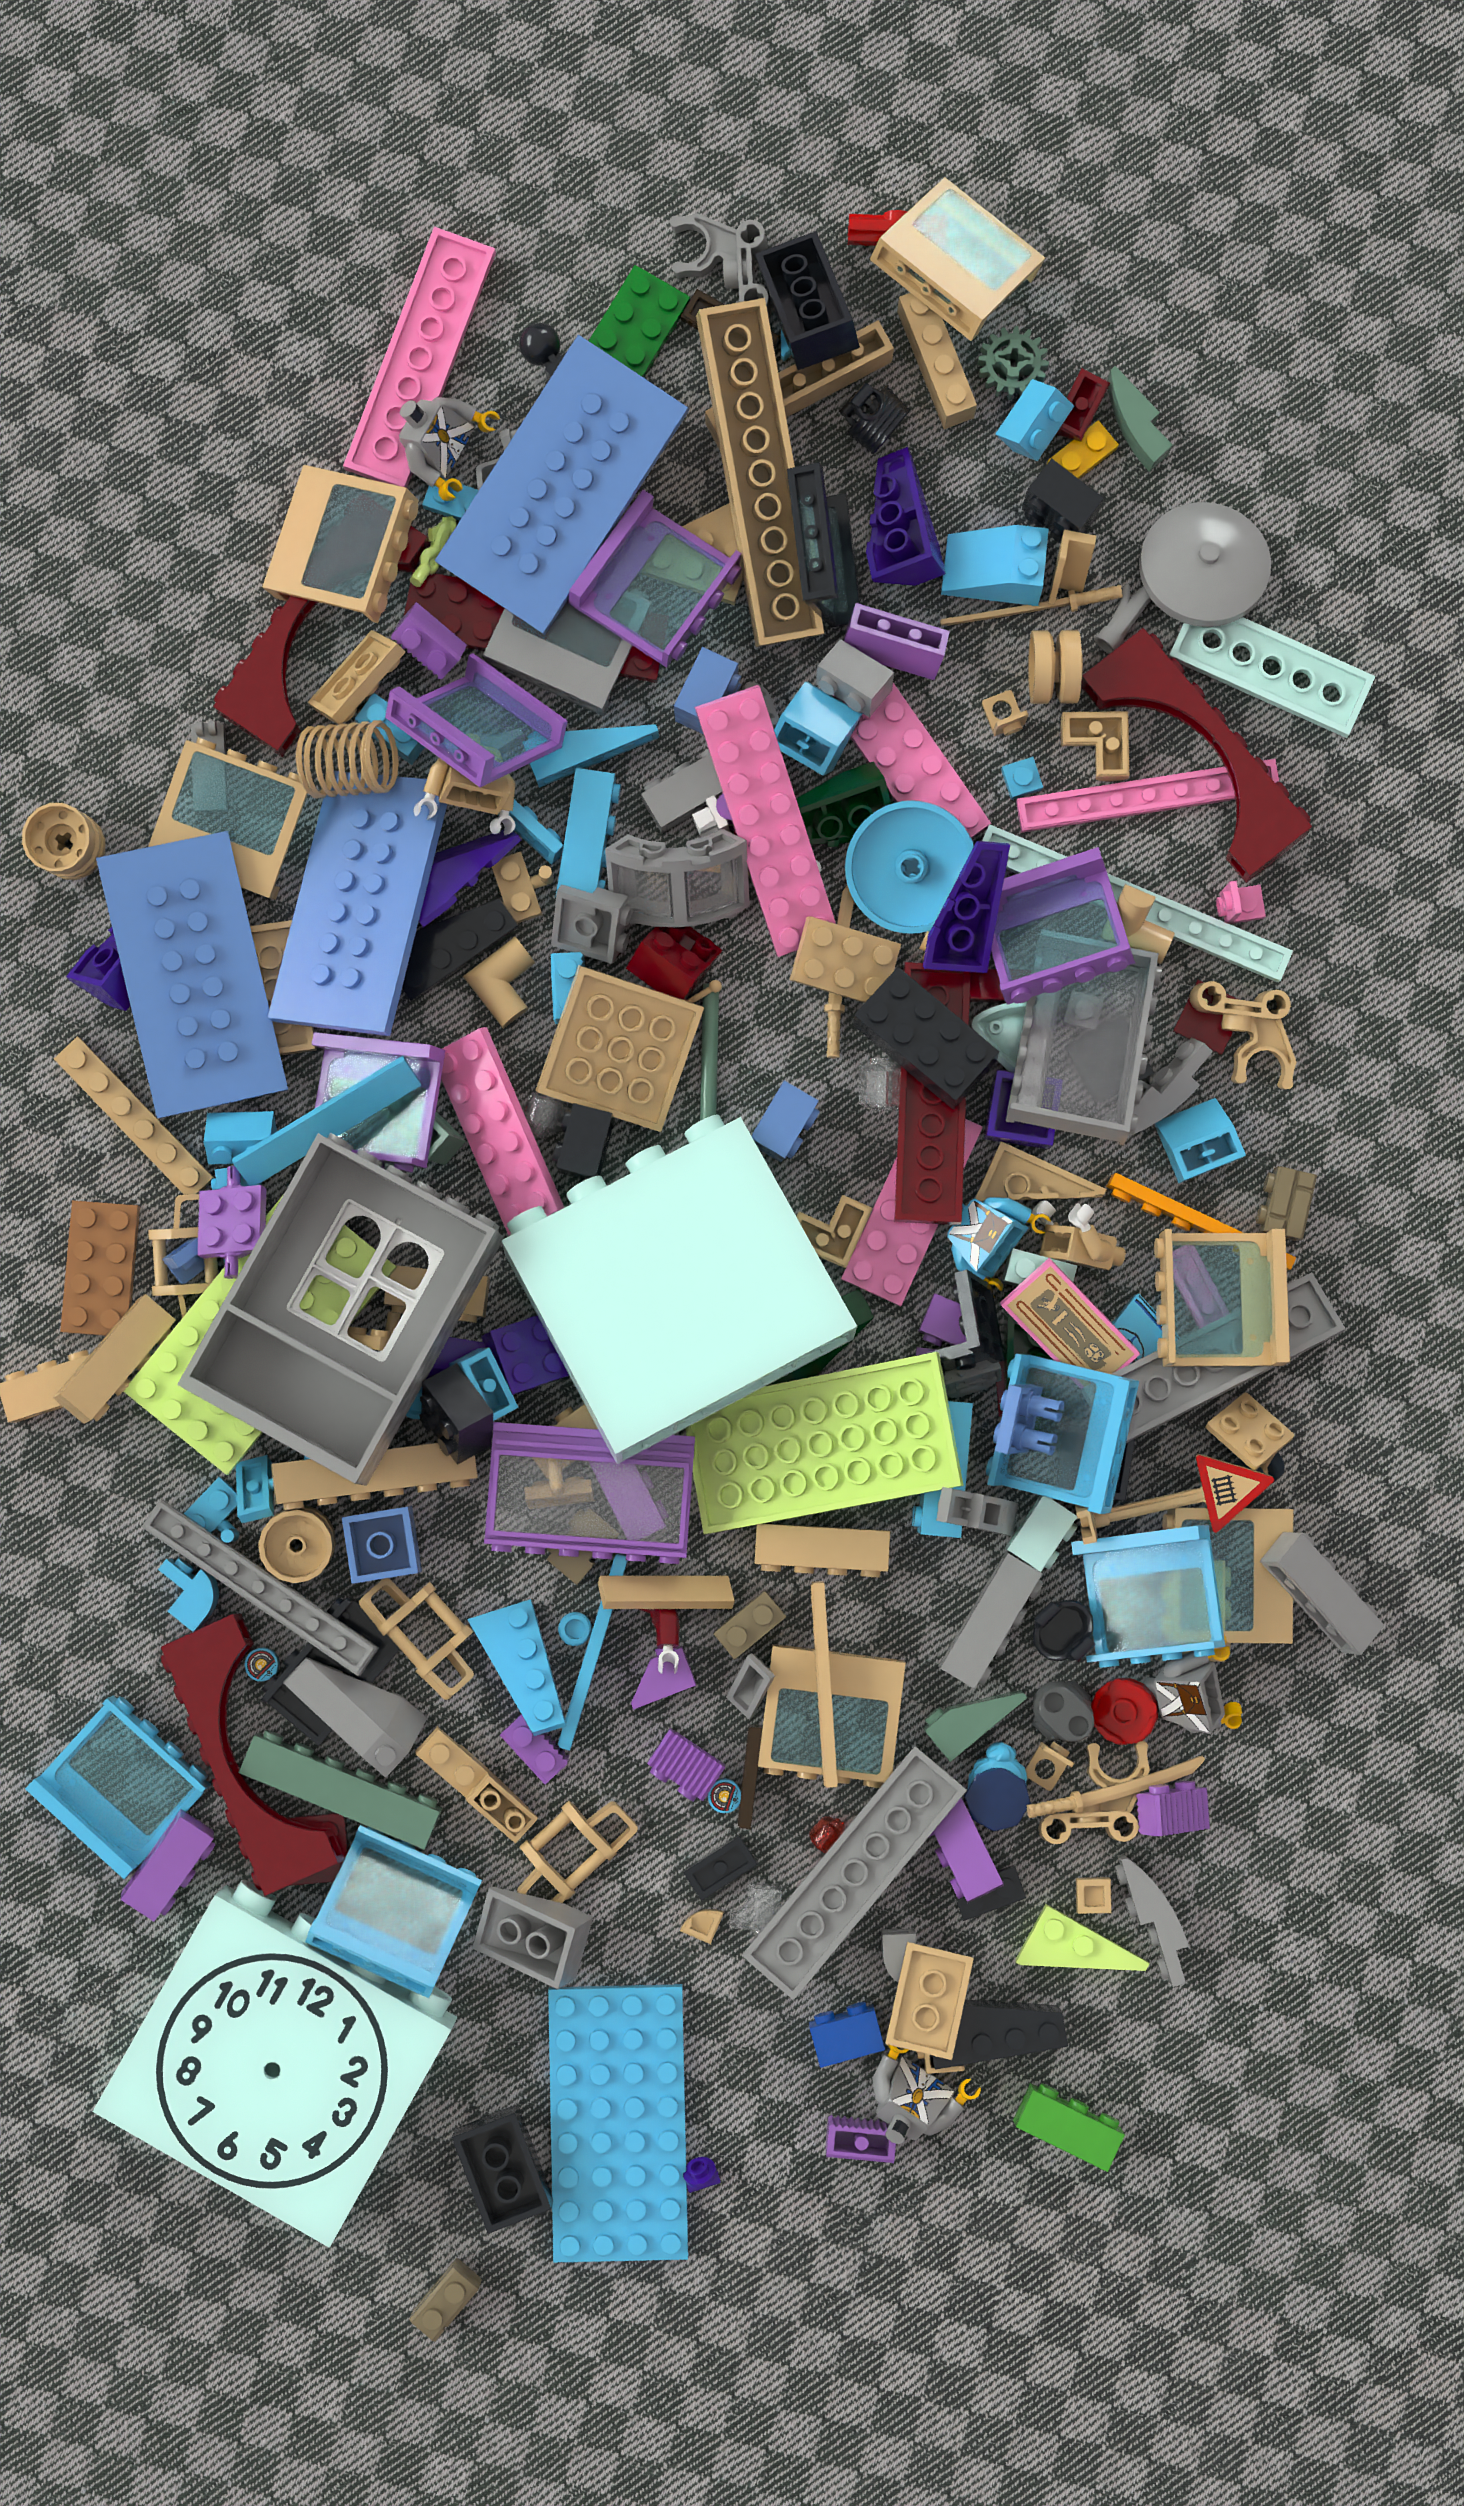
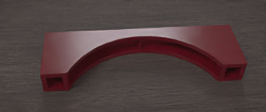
M364 493L358 501L354 499L345 511L346 518L340 527L335 526L328 534L326 539L328 544L321 554L317 552L311 558L307 567L309 571L304 576L303 585L332 592L348 581L371 574L392 512ZM410 526L408 532L407 546L402 551L397 565L398 571L412 572L413 569L415 570L420 562L419 557L421 553L430 547L428 537ZM290 596L284 606H278L270 618L271 625L265 633L260 632L256 636L251 646L252 652L246 660L243 658L237 663L233 670V679L228 686L223 685L218 690L214 698L216 703L213 706L220 716L282 758L301 732L290 708L287 694L286 678L289 654L299 628L308 614L319 603Z
M1142 628L1083 674L1081 688L1100 710L1116 707H1140L1165 713L1190 726L1212 746L1227 770L1236 802L1235 832L1225 859L1241 878L1248 883L1308 835L1312 828L1310 824L1311 819L1302 807L1298 806L1296 808L1288 799L1290 795L1285 786L1279 781L1275 783L1267 774L1269 771L1266 764L1259 757L1256 756L1254 758L1246 749L1247 743L1238 732L1232 733L1226 726V719L1222 712L1216 707L1211 708L1204 700L1205 694L1200 686L1195 682L1191 684L1183 675L1184 669L1175 658L1170 659L1162 650L1164 647L1160 639L1153 633L1149 635Z
M238 1613L229 1615L161 1646L163 1652L161 1662L166 1672L172 1673L176 1683L174 1693L180 1704H185L189 1714L186 1718L188 1727L192 1734L197 1735L202 1745L199 1748L201 1758L206 1766L210 1765L215 1776L212 1779L214 1789L219 1797L223 1796L228 1807L225 1810L226 1817L230 1826L237 1829L241 1838L238 1844L243 1857L251 1862L254 1870L251 1873L256 1888L259 1891L262 1890L264 1896L342 1862L345 1858L333 1829L304 1825L281 1815L268 1806L253 1791L243 1775L239 1773L240 1769L235 1761L228 1737L227 1704L236 1671L246 1653L254 1645V1642L242 1614Z

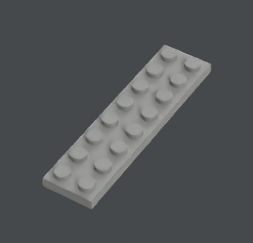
M1312 1272L1287 1284L1290 1359L1343 1333L1346 1328ZM1241 1308L1175 1341L1176 1355L1240 1354L1242 1352ZM1157 1351L1112 1373L1113 1375L1139 1381L1126 1443L1276 1366L1163 1367V1358H1158ZM1095 1383L1084 1387L1082 1390L1091 1409L1093 1408L1097 1390Z
M914 1746L744 1951L742 1957L794 2001L967 1789L919 1748Z

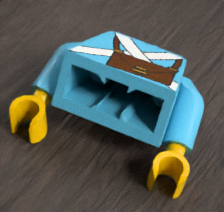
M988 1197L983 1202L974 1198L967 1206L962 1203L961 1225H952L947 1233V1237L953 1243L951 1251L957 1270L963 1271L967 1269L1002 1291L1003 1283L998 1278L992 1277L1029 1228L1025 1223H1030L1036 1233L1043 1234L1045 1233L1043 1230L1035 1227V1221L1043 1217L1051 1222L1050 1218L1043 1213L1032 1214L1030 1208L1011 1198Z

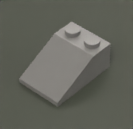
M490 1887L472 1949L547 1985L560 1989L577 1977L593 1917L564 1903Z

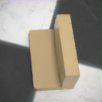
M1069 530L1063 531L1052 576L1048 604L1055 605L1059 588L1083 592L1095 547L1096 535Z

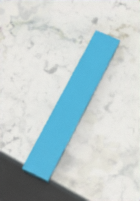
M401 1056L232 1158L233 1164L249 1186L258 1185L306 1156L318 1133L328 1138L330 1133L339 1136L420 1087L421 1082L404 1056Z
M618 1553L615 1555L609 1576H624L628 1563L625 1554ZM602 1601L565 1718L567 1726L562 1728L558 1741L559 1748L569 1751L574 1741L613 1609H603Z

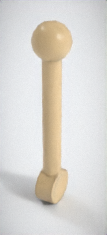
M712 980L709 983V987L686 1001L695 1003L711 992H719L722 988L721 982Z

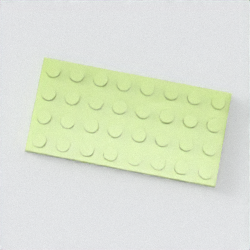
M281 1198L266 1215V1225L269 1222L271 1216L273 1215ZM344 1225L330 1248L326 1261L342 1272L354 1278H359L364 1273L376 1249ZM250 1254L238 1259V1275ZM387 1259L382 1267V1273L389 1278L397 1266ZM224 1267L123 1392L223 1473L229 1475L263 1432L177 1385L236 1281L235 1278H224ZM318 1275L313 1279L301 1300L300 1308L305 1313L325 1324L333 1325L349 1300L350 1292L324 1276ZM373 1287L369 1290L353 1321L378 1292L379 1287Z
M938 1352L764 1386L685 1428L687 1436H695L693 1476L703 1534L717 1533L942 1490V1487L955 1488L964 1486Z

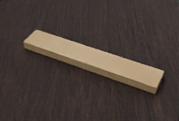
M824 1581L812 1582L810 1587L823 1784L826 1788L838 1787L825 1584Z

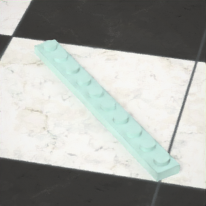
M990 824L982 840L985 842L1010 844L1006 869L1016 874L1067 858L1065 855ZM1108 874L1116 902L1125 884L1155 896L1154 903L1145 920L1174 932L1173 939L1279 983L1293 950ZM1096 901L1090 903L1091 905L1106 911V907L1103 901Z

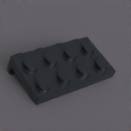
M351 1595L346 1597L345 1600L339 1597L327 1612L379 1647L361 1676L355 1675L308 1642L301 1652L296 1648L283 1663L287 1668L280 1677L274 1674L261 1689L265 1692L261 1701L265 1704H270L318 1746L332 1732V1729L283 1683L286 1678L307 1657L340 1670L344 1674L358 1680L373 1683L400 1651L399 1647L387 1634L385 1636L381 1634L376 1625L360 1607L359 1602Z

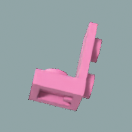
M1230 881L1220 892V897L1216 898L1219 917L1224 916L1225 923L1234 924L1264 919L1266 917L1261 885L1238 888L1237 881Z

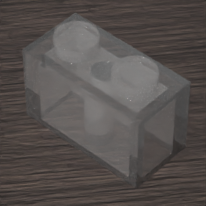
M887 1058L869 1059V1064H859L860 1105L871 1111H899L901 1069L896 1066V1063L889 1062Z

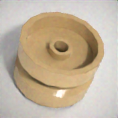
M1032 630L1028 656V683L1031 704H1048L1053 696L1054 683L1056 695L1061 704L1078 703L1083 674L1080 632L1078 630H1061L1057 637L1056 650L1054 651L1053 637L1048 630Z
M304 1505V1508L283 1509L270 1519L261 1532L258 1543L260 1559L267 1571L279 1580L290 1583L309 1581L319 1575L333 1557L336 1546L335 1530L328 1517L316 1508ZM294 1539H299L302 1542V1549L300 1546L297 1550L292 1547L291 1544Z

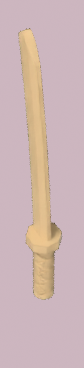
M1121 585L1081 592L1080 594H1075V590L1068 591L1069 597L1056 599L1055 605L1044 601L1039 602L1038 606L1022 605L941 619L940 623L941 626H948L1070 605L1071 612L1078 611V607L1081 605L1123 598Z
M848 885L842 891L837 924L850 928L854 900ZM829 992L828 1004L824 1005V1012L828 1013L827 1058H840L841 1013L845 1012V1005H842V996Z
M1198 1756L1169 1768L1116 1785L1081 1794L1079 1791L1071 1792L1070 1797L1027 1805V1814L1029 1818H1034L1046 1814L1064 1812L1065 1810H1074L1075 1813L1083 1812L1084 1807L1147 1790L1150 1785L1165 1784L1190 1775L1204 1762L1205 1758Z

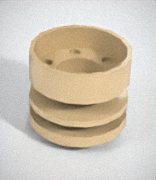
M48 803L37 808L27 818L22 830V845L27 857L37 867L65 880H78L90 875L98 867L96 858L103 857L105 854V837L101 827L91 817L64 803ZM67 839L73 843L71 849L64 845Z

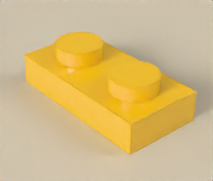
M1098 420L1087 428L1081 441L1072 440L1051 458L1080 479L1117 450L1119 444Z

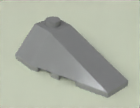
M307 1657L283 1682L384 1777H387L410 1752L427 1720V1716L402 1695L388 1692L374 1686L370 1682L358 1680L344 1674L340 1670Z

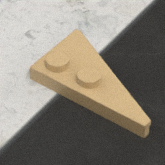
M1001 1141L975 1199L983 1202L988 1197L1011 1198L1015 1201L1102 1198L1107 1189Z

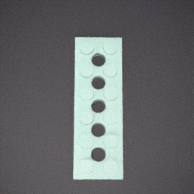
M1244 617L1229 624L1214 627H1201L1183 623L1168 656L1170 659L1175 658L1180 664L1345 738L1349 736L1375 679V676ZM1207 633H1215L1220 638V646L1214 649L1208 648L1203 642V636ZM1237 646L1246 647L1250 652V659L1245 662L1236 660L1233 656V649ZM1268 659L1275 660L1280 666V672L1276 675L1267 674L1263 669V662ZM1296 673L1306 674L1310 680L1309 687L1304 689L1296 687L1293 683V675ZM1326 686L1335 687L1340 694L1339 700L1336 702L1327 701L1323 696V688Z

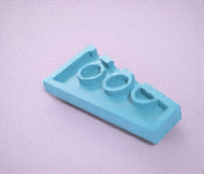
M531 1599L467 1619L533 1735L537 1736L567 1726Z

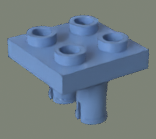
M1032 1384L1009 1385L1008 1390L1004 1391L1001 1399V1409H1003L1001 1423L997 1424L994 1431L995 1451L1004 1454L1028 1453L1029 1450L1046 1453L1047 1455H1053L1056 1446L1043 1442L1057 1443V1435L1034 1430L1036 1417L1060 1422L1063 1413L1052 1411L1050 1408L1064 1410V1401L1041 1397L1043 1387Z

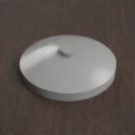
M1196 502L1184 504L1166 512L1152 525L1141 548L1139 571L1147 594L1167 615L1186 624L1214 627L1229 624L1242 618L1257 605L1269 582L1271 556L1262 533L1246 516L1224 505Z

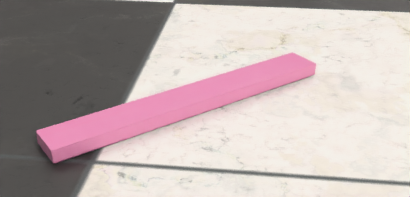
M1276 759L1263 760L1269 771L1267 774L1276 783L1279 781ZM1218 767L1018 798L1016 804L1021 833L1230 801L1235 800V794L1226 768Z

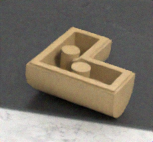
M1128 711L1062 712L1060 725L1061 746H1095L1096 780L1111 782L1128 779L1130 776Z
M1125 884L1116 903L1130 948L1159 953L1157 963L1161 964L1175 933L1145 920L1154 903L1155 896ZM1108 919L1101 938L1117 945L1110 920Z
M513 937L463 976L503 1029L529 1009L510 985V982L529 969L535 962L519 940Z
M842 1195L829 1225L801 1212H798L797 1219L818 1257L846 1269L873 1208Z

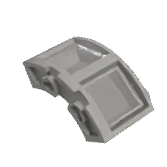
M720 829L708 836L687 841L686 847L666 848L665 842L648 841L627 834L605 848L609 891L628 896L627 906L633 908L630 924L655 927L695 926L734 917L736 913L750 906L748 865L746 862L747 840L729 831Z

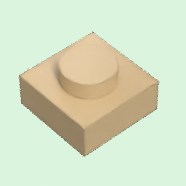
M1109 1877L1076 1878V1912L1078 1914L1111 1913V1879Z

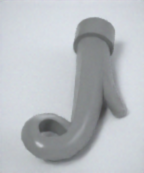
M1125 584L1123 586V598H1120L1112 619L1094 638L1096 644L1104 652L1110 654L1124 643L1127 633L1150 602L1151 598L1144 586L1131 598L1130 585Z

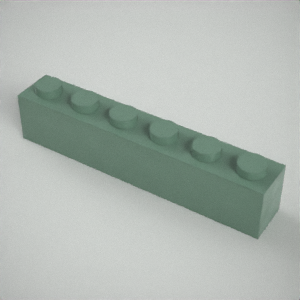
M265 1730L264 1734L259 1732L253 1736L239 1770L240 1774L424 1850L428 1846L443 1810L442 1807L437 1806L438 1800L421 1793H419L418 1797L406 1793L407 1787L393 1781H388L387 1785L375 1780L376 1775L365 1769L358 1768L356 1772L344 1767L345 1762L336 1757L327 1755L326 1759L313 1755L315 1751L313 1748L301 1743H296L295 1746L282 1742L284 1737L273 1731Z

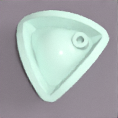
M1027 1001L1018 1004L1011 1003L1007 1005V1003L994 1006L976 1015L972 1022L974 1031L1000 1051L997 1060L1009 1072L1015 1071Z

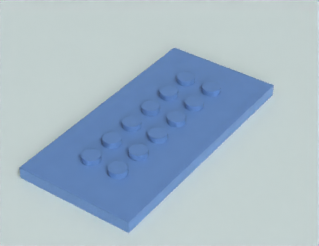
M577 335L436 557L435 562L546 635L569 599L570 588L616 526L686 417L689 408L600 348Z
M334 771V776L338 784L339 771ZM345 772L346 778L349 782L350 772ZM357 773L359 780H361V773ZM378 775L377 782L379 785L382 783L383 775ZM397 776L395 785L388 793H374L372 791L370 794L360 792L359 795L349 793L347 796H340L338 794L336 797L326 795L323 798L267 1017L271 1021L375 1035H391L447 804L439 802V796H435L434 801L437 804L436 814L427 820L430 810L428 806L421 805L420 813L415 816V805L424 799L426 795L423 789L427 779Z
M228 831L96 858L157 1119L287 1091L288 1086L273 1022L267 1018L270 1009Z

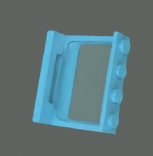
M1015 1354V1358L1010 1361L1007 1376L1010 1378L1009 1385L1032 1384L1043 1387L1041 1397L1064 1401V1410L1050 1408L1052 1411L1063 1413L1060 1422L1036 1417L1034 1430L1057 1435V1443L1043 1442L1056 1446L1053 1455H1047L1046 1453L1029 1450L1028 1453L1004 1454L994 1451V1455L989 1459L986 1468V1475L989 1476L987 1485H1003L1088 1508V1511L1098 1514L1111 1513L1139 1381L1030 1354Z
M1209 1525L1098 1538L1097 1542L1085 1545L1083 1541L1071 1542L1073 1555H1083L1090 1613L1093 1616V1637L1096 1644V1654L1086 1656L1087 1662L1099 1661V1668L1119 1666V1659L1130 1658L1131 1664L1151 1662L1150 1655L1162 1654V1661L1182 1659V1652L1194 1651V1657L1215 1655L1214 1648L1225 1647Z
M111 1696L106 1698L102 1703L104 1706L41 1776L33 1779L25 1789L117 1874L125 1879L147 1857L180 1809L187 1812L211 1784L206 1780L208 1775L202 1768L196 1764L190 1766L182 1758L184 1754L179 1747L170 1741L166 1744L157 1736L159 1730L147 1719L141 1721L132 1713L134 1707L121 1696L118 1698Z
M360 1825L319 1914L308 1931L305 1942L429 1998L482 1880L476 1878V1875L468 1869H456L447 1865L445 1860L437 1855H425L415 1850L412 1844L402 1840H392L386 1837L383 1832Z

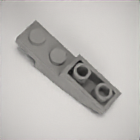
M1191 1037L1189 1041L1184 1042L1178 1047L1174 1059L1168 1066L1161 1068L1156 1073L1154 1082L1151 1085L1142 1080L1138 1081V1084L1143 1085L1140 1103L1134 1104L1133 1114L1138 1115L1135 1134L1147 1129L1172 1113L1200 1086L1192 1076L1213 1052L1206 1044ZM1116 1108L1110 1110L1103 1120L1114 1122Z
M942 1487L936 1521L1013 1536L1018 1503Z
M1125 1854L1117 1855L1120 1865L1115 1866V1871L1120 1886L1126 1884L1129 1897L1124 1898L1129 1917H1136L1140 1925L1152 1924V1926L1147 1927V1932L1152 1947L1158 1946L1161 1959L1156 1960L1162 1980L1168 1978L1169 1983L1173 1987L1185 1984L1186 1981L1176 1950L1187 1948L1189 1945L1175 1911L1154 1881Z

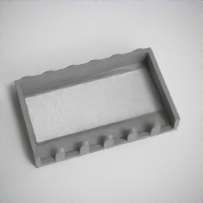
M1042 930L1036 948L1032 974L1116 947L1117 945ZM1131 948L1135 963L1128 965L1125 969L1097 975L1088 982H1076L1066 985L1057 992H1045L1033 996L1027 1001L1006 1122L1014 1123L1016 1121L1117 1141L1121 1145L1125 1144L1129 1134H1135L1138 1115L1133 1114L1134 1104L1140 1103L1143 1085L1138 1084L1139 1074L1144 1075L1148 1055L1142 1054L1144 1044L1149 1045L1153 1025L1147 1024L1148 1016L1154 1015L1157 1004V996L1152 995L1153 986L1159 985L1162 967L1157 966L1159 953Z

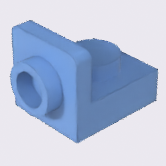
M198 1238L188 1239L162 1259L180 1284H186L204 1270V1259L197 1255Z

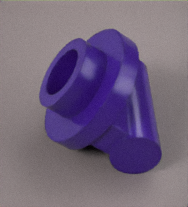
M698 2157L686 2164V2172L683 2173V2177L689 2193L721 2183L719 2172L710 2158Z

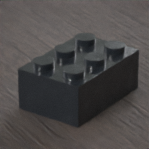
M518 2104L455 2128L451 2138L488 2234L552 2209V2193Z

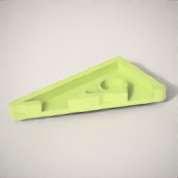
M1045 1904L1015 1959L1017 1964L1028 1966L1146 1971L1150 1964L1147 1960Z

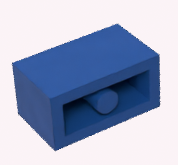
M866 2002L855 2003L846 2007L847 2012L834 2015L833 2011L822 2012L814 2016V2021L809 2022L820 2068L885 2050L873 2004L866 2006Z

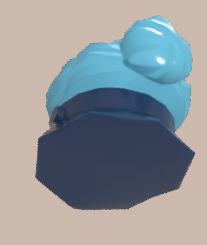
M1003 1742L991 1744L986 1750V1757L976 1761L969 1774L968 1790L965 1794L972 1820L992 1831L1017 1826L1027 1811V1805L1031 1804L1026 1787L1027 1773L1025 1767L1017 1761L1015 1749Z

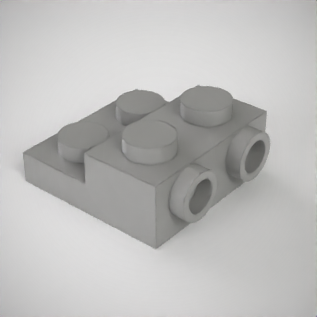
M561 884L556 893L551 946L571 952H581L584 956L612 964L619 953L625 952L629 942V934L623 933L624 926H628L633 912V908L627 906L628 896L599 887L592 894Z

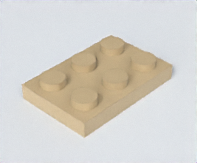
M371 630L307 703L315 711L338 725L350 720L355 715L359 704L377 690L378 683L382 678L399 665L400 658L405 654V651L396 642Z
M808 916L806 917L790 981L865 1003L894 971L901 944Z
M907 1942L885 2044L952 2060L974 1958Z

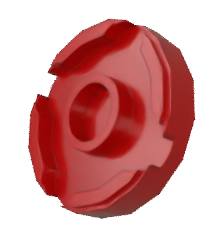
M1116 1678L1106 1682L1095 1693L1091 1704L1096 1730L1106 1740L1117 1745H1127L1143 1741L1154 1730L1158 1720V1704L1153 1693L1143 1683L1132 1678Z

